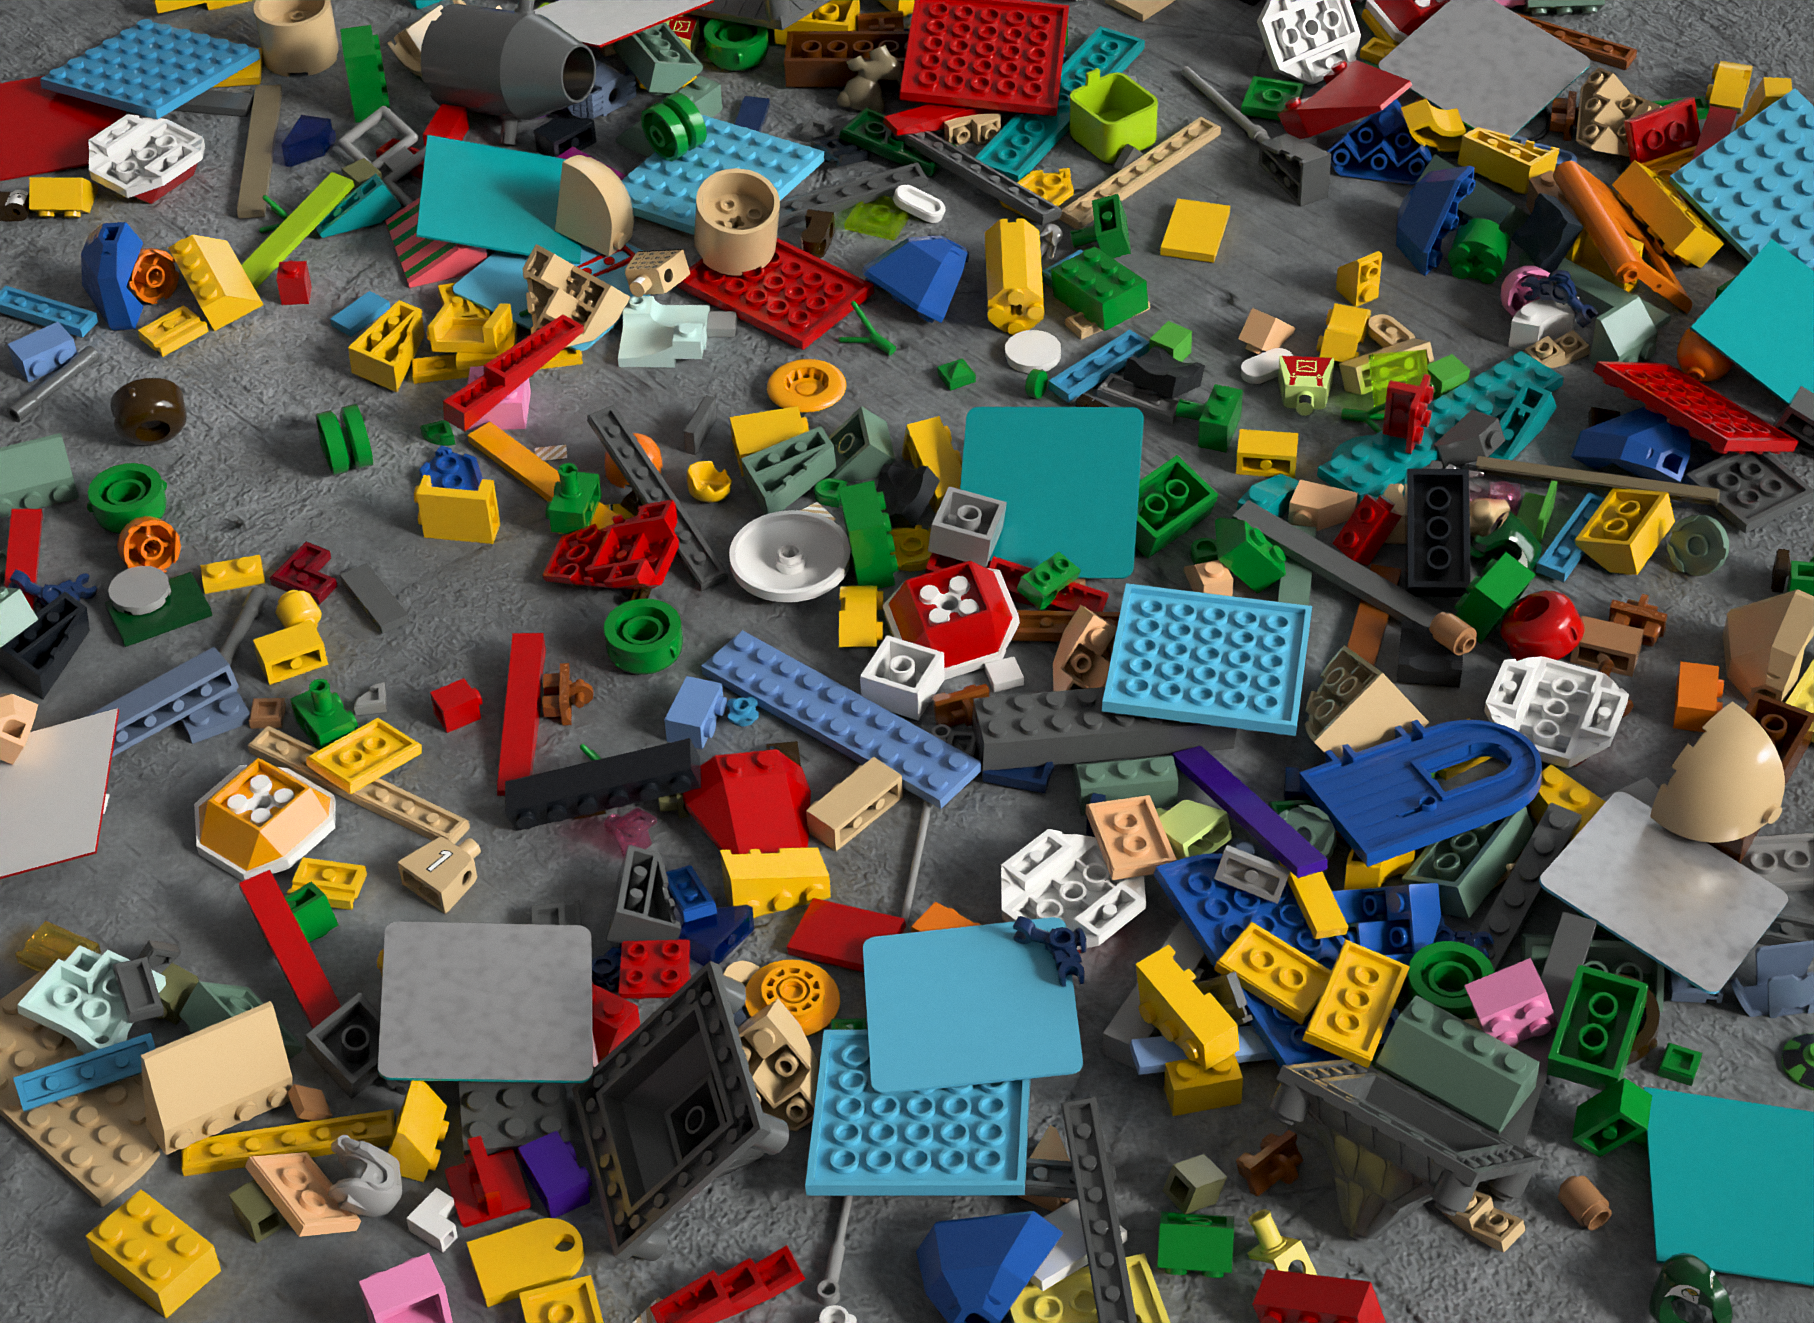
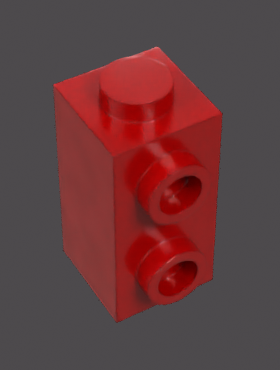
M441 104L423 133L424 147L426 146L427 135L462 141L469 130L466 107Z
M1366 494L1332 544L1355 562L1369 565L1402 516L1393 509L1395 504L1387 497L1380 495L1377 498Z

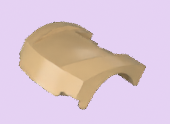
M453 0V4L466 5L463 0ZM442 5L432 9L394 37L395 45L392 41L387 43L400 63L415 75L422 77L420 63L424 35L431 20L436 21L441 15ZM499 5V6L495 7L494 9H502V8H501L500 5Z

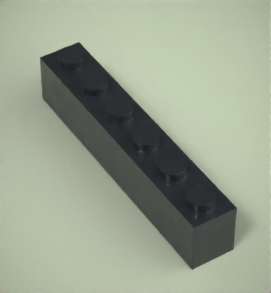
M688 738L505 781V813L516 831L552 822H561L565 819L582 815H591L608 809L620 808L638 802L655 800L668 795L685 793L701 788L700 756L691 739Z

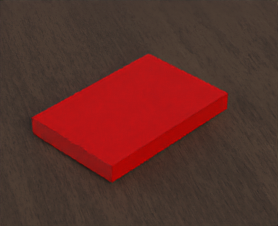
M1695 97L1681 99L1624 121L1631 163L1636 160L1642 164L1697 146L1700 137Z
M813 898L787 945L788 955L864 972V942L876 936L903 934L906 922L904 918Z

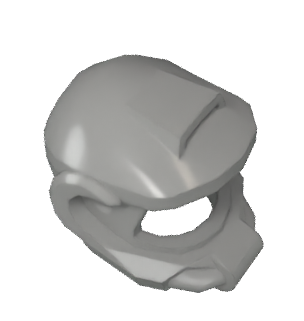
M347 1135L340 1136L332 1142L331 1149L338 1155L339 1162L346 1169L350 1178L339 1180L337 1184L332 1185L328 1196L338 1202L340 1209L358 1215L374 1218L388 1214L398 1203L402 1195L399 1161L391 1154L370 1143L350 1139Z

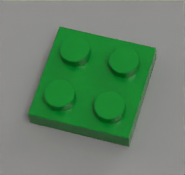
M1253 76L1241 105V113L1254 118H1268L1281 122L1278 113L1286 108L1285 103L1295 97H1300L1301 100L1304 93V84Z

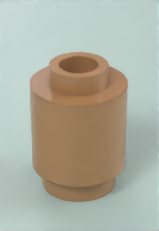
M1441 612L1434 617L1430 624L1429 630L1433 634V638L1456 655L1470 652L1476 644V630L1452 613Z
M1571 1176L1560 1185L1558 1200L1581 1226H1586L1589 1230H1595L1609 1220L1612 1214L1609 1202L1586 1176Z

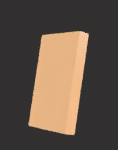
M1150 795L1086 804L1087 818L1112 880L1154 874L1156 866L1177 860Z
M307 1152L249 1157L245 1168L299 1237L357 1231L361 1223L360 1218L355 1213L340 1209L338 1202L328 1196L329 1189L333 1184Z

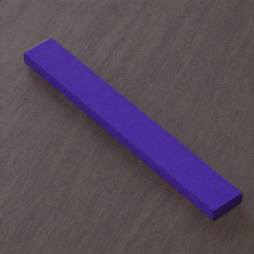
M1201 745L1172 753L1175 766L1297 878L1328 869L1327 858Z

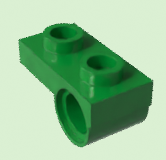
M1058 551L1022 576L1017 591L1041 611L1050 605L1060 590L1078 578L1081 570Z

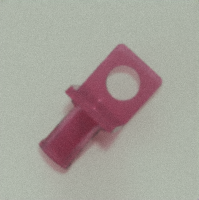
M1506 481L1489 482L1488 498L1506 500L1510 511L1517 517L1518 500H1520L1521 496L1520 484L1508 483ZM1505 513L1500 515L1495 522H1499Z
M635 808L622 817L618 814L609 815L604 822V828H608L605 831L609 834L615 835L624 858L628 845L647 849L652 845L647 829L655 825L657 819L649 813Z

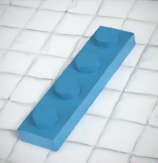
M5 286L0 291V313L46 327L59 322L69 334L82 338L99 322L97 313L10 286Z
M1128 330L1050 379L1048 389L1069 403L1104 381L1111 373L1115 374L1124 368L1128 357L1135 356L1140 358L1149 352V341L1132 330Z
M1588 492L1538 561L1537 573L1563 583L1566 581L1585 554L1584 551L1576 546L1574 540L1605 498Z
M151 1033L14 1077L13 1080L23 1111L27 1112L142 1074L141 1055L156 1049Z

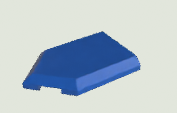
M442 445L435 452V457L419 469L421 480L423 475H430L432 487L478 491L483 479L476 457L468 454L462 456L452 452L451 448Z

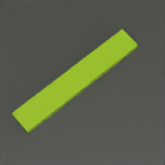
M331 172L249 256L241 266L255 290L279 266V262H283L355 187L353 180Z

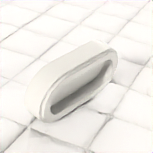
M901 185L896 188L893 201L897 207L926 222L937 223L942 220L945 213V205L942 201L910 185Z
M1274 348L1247 359L1241 365V377L1250 384H1261L1276 378L1279 371V356H1293V354L1283 348Z

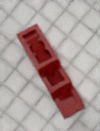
M786 1245L756 1264L750 1257L719 1276L712 1270L654 1304L650 1309L657 1323H716L769 1300L806 1280L792 1251Z

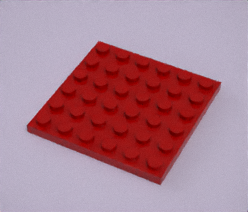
M915 0L901 82L900 100L1057 116L1069 5L1023 0Z

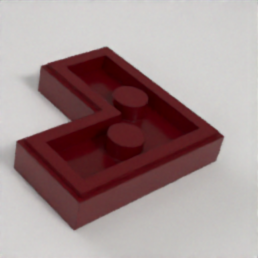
M306 541L270 577L271 585L287 592L290 590L306 591L312 596L316 604L320 605L337 588L335 578L319 572L331 559L330 551Z

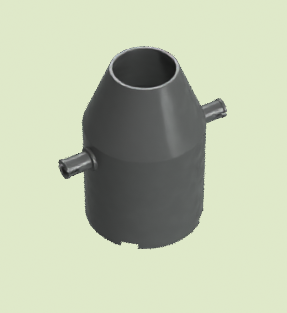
M518 0V6L514 11L463 4L448 5L440 10L441 15L436 21L431 20L422 43L421 74L423 82L428 83L431 91L429 96L440 106L441 104L466 107V111L500 116L502 126L499 143L515 145L517 124L521 122V119H536L580 103L589 96L595 83L596 62L590 48L547 17L535 14V11H533L534 0Z

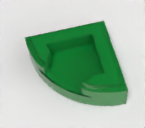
M446 420L420 426L421 434L428 442L442 446L456 445L451 426Z

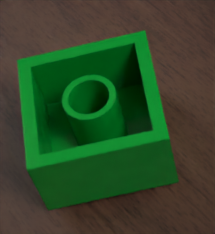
M1507 552L1498 561L1493 558L1482 571L1484 576L1479 577L1477 575L1466 588V591L1470 594L1465 593L1454 607L1458 610L1455 616L1476 630V641L1480 644L1502 622L1507 610L1521 598L1536 575Z

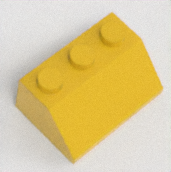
M1612 488L1574 540L1576 546L1609 572L1638 575L1675 523L1668 492Z

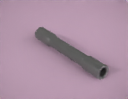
M92 346L85 347L71 358L69 363L36 389L7 409L10 418L16 422L21 421L35 410L42 401L75 375L83 372L97 361L99 354Z
M253 587L241 607L239 616L219 650V653L230 666L253 620L258 616L268 598L267 592L260 587Z

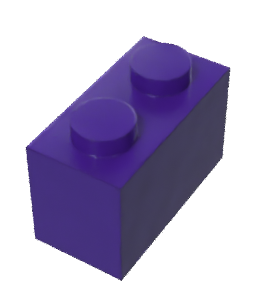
M557 1130L518 1147L521 1168L550 1218H557L590 1203L588 1187L592 1186L591 1177L585 1166L579 1168L570 1141L564 1142Z

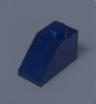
M307 115L300 116L281 145L286 167H292L322 157L327 153L336 139L331 119Z
M749 905L717 908V914L684 922L681 926L679 940L690 941V959L702 966H705L709 961L720 964L755 929L753 908Z

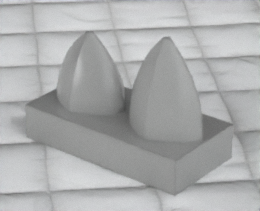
M1227 845L1214 879L1278 904L1290 871L1285 867Z

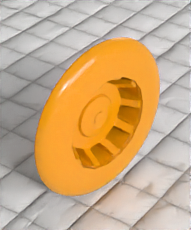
M800 359L777 368L769 377L766 389L769 398L781 408L798 406L800 412H815L834 405L842 398L846 390V380L842 372L828 362L816 359Z
M780 960L770 963L759 969L750 978L746 986L745 1005L751 1017L779 998L801 1025L805 1036L813 1035L827 1027L831 1023V1019H834L840 1005V993L834 979L819 966L802 960Z

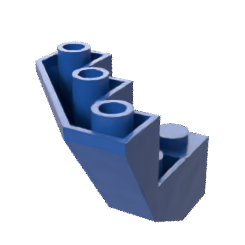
M1397 99L1382 111L1364 117L1326 151L1331 153V166L1338 175L1410 185L1418 183V179L1431 161L1432 156L1428 146L1420 145L1410 134L1401 110L1402 105Z
M1463 166L1428 172L1404 197L1400 205L1396 224V246L1419 273L1424 276L1441 263L1443 257L1441 252L1442 239L1450 231H1454L1458 225V203L1474 190L1476 183L1473 179L1475 167Z
M126 222L103 223L88 235L81 252L82 286L112 330L135 329L143 310V305L126 287L143 241Z
M941 235L908 237L865 264L862 272L867 282L874 284L876 287H882L892 294V299L903 305L907 304L918 311V316L930 323H933L934 320L942 323L962 276L968 252L965 247Z
M1641 407L1580 431L1571 458L1595 470L1613 463L1643 479L1679 483L1690 457L1691 436L1688 434V429L1668 423L1665 415L1654 413L1645 407Z
M1438 883L1332 891L1348 925L1346 935H1342L1344 939L1408 966L1414 954L1421 948L1434 942L1441 919Z
M1035 1211L937 1221L916 1250L925 1293L948 1323H1001L1030 1279L1059 1241L1063 1232Z

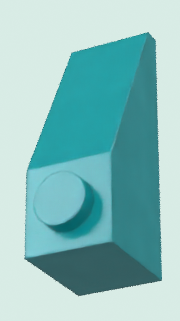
M375 173L345 197L316 226L319 235L325 238L378 224L386 218L393 216L401 207V204L394 193Z
M1529 381L1524 383L1499 422L1505 442L1489 456L1490 458L1513 460L1543 430L1557 408L1550 391Z
M1279 474L1256 483L1237 502V510L1249 500L1281 518L1289 509L1290 500L1299 481L1284 474Z

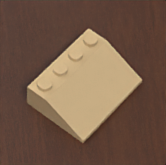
M270 1001L141 1055L146 1128L165 1155L179 1149H184L197 1141L211 1135H216L227 1128L243 1121H248L259 1114L275 1107H280L290 1101L287 1092L293 1086L292 1073L274 1006Z

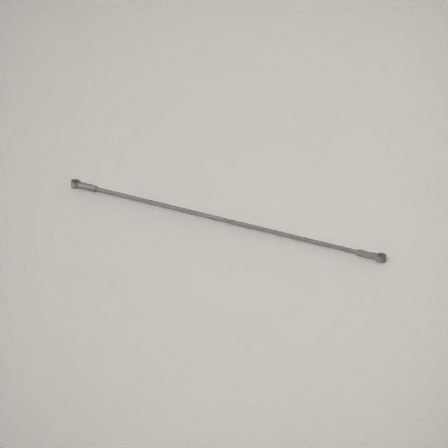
M939 724L932 729V735L947 742L951 729L947 725ZM924 800L901 918H904L906 922L903 934L907 930L932 806L926 800ZM853 1196L843 1197L835 1241L830 1247L824 1280L817 1287L818 1300L824 1306L835 1305L840 1300L838 1281L845 1251L843 1242ZM826 1291H832V1292H834V1293L831 1294V1295H825V1294H823V1293L826 1292Z

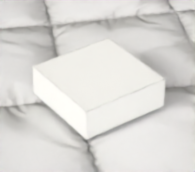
M1015 657L985 663V673L994 692L1024 685V676Z

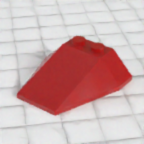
M777 749L715 755L700 765L701 788L682 793L686 809L719 850H730L731 854H748L749 849H760L761 854L778 853L779 848H808L809 828L807 827L806 810L810 807L811 790L802 767Z

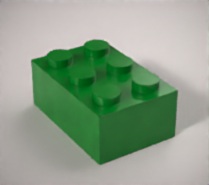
M371 25L340 29L356 123L362 122L381 106L390 108L378 34L373 35Z
M1095 246L1051 268L1053 296L1077 313L1082 312L1084 318L1092 323L1095 322L1103 331H1107L1149 308L1147 281Z
M1178 455L1141 479L1139 483L1135 547L1148 559L1210 516L1219 495Z
M874 480L838 488L858 586L877 585V589L894 586V573L899 572L896 555H890L891 552H895L892 534H890L892 528L889 515L881 511L886 509L883 492L876 491Z
M1578 964L1548 1056L1547 1075L1601 1091L1623 1078L1646 1005L1648 984Z

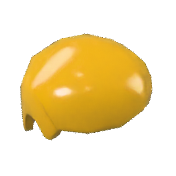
M712 461L696 462L690 465L687 470V488L690 495L695 499L714 503L724 499L730 493L732 480L726 469L718 472Z

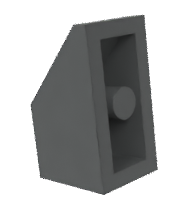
M1471 410L1434 444V448L1438 451V460L1442 461V468H1446L1449 464L1458 466L1477 461L1478 456L1489 457L1505 442V438L1498 418Z

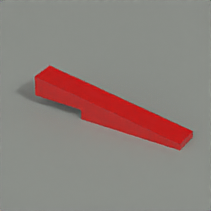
M931 103L884 116L883 123L897 136L944 130L945 121L977 114H1000L1011 111Z
M562 314L484 365V375L443 401L444 420L464 432L581 335L584 332V326Z
M932 552L926 566V574L964 563L965 561ZM993 556L992 561L989 560L985 568L1000 570L1012 601L1034 606L1017 591L1021 577L1030 572L1032 568ZM1072 582L1060 590L1055 599L1045 609L1051 611H1077L1080 605L1092 612H1103L1109 593Z
M512 633L497 796H505V781L531 776L533 773L542 704L540 693L546 655L544 633Z

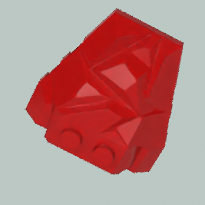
M671 499L645 504L638 507V515L624 520L622 514L612 517L615 524L598 529L597 525L593 524L561 536L542 575L544 580L548 582L634 590L661 586L679 548V539L674 531L677 525L675 502Z

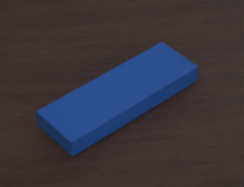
M688 865L666 872L669 882L667 887L669 896L673 898L675 907L685 923L717 914L715 901L692 866Z

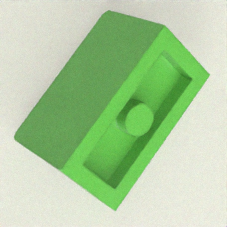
M1551 480L1546 496L1526 492L1517 515L1533 533L1540 545L1554 508L1557 481Z

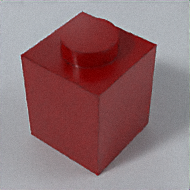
M291 260L279 262L276 280L281 305L309 304L312 285L307 261Z
M465 678L430 692L434 715L447 733L481 719L479 708L483 704L481 695L476 687H470Z

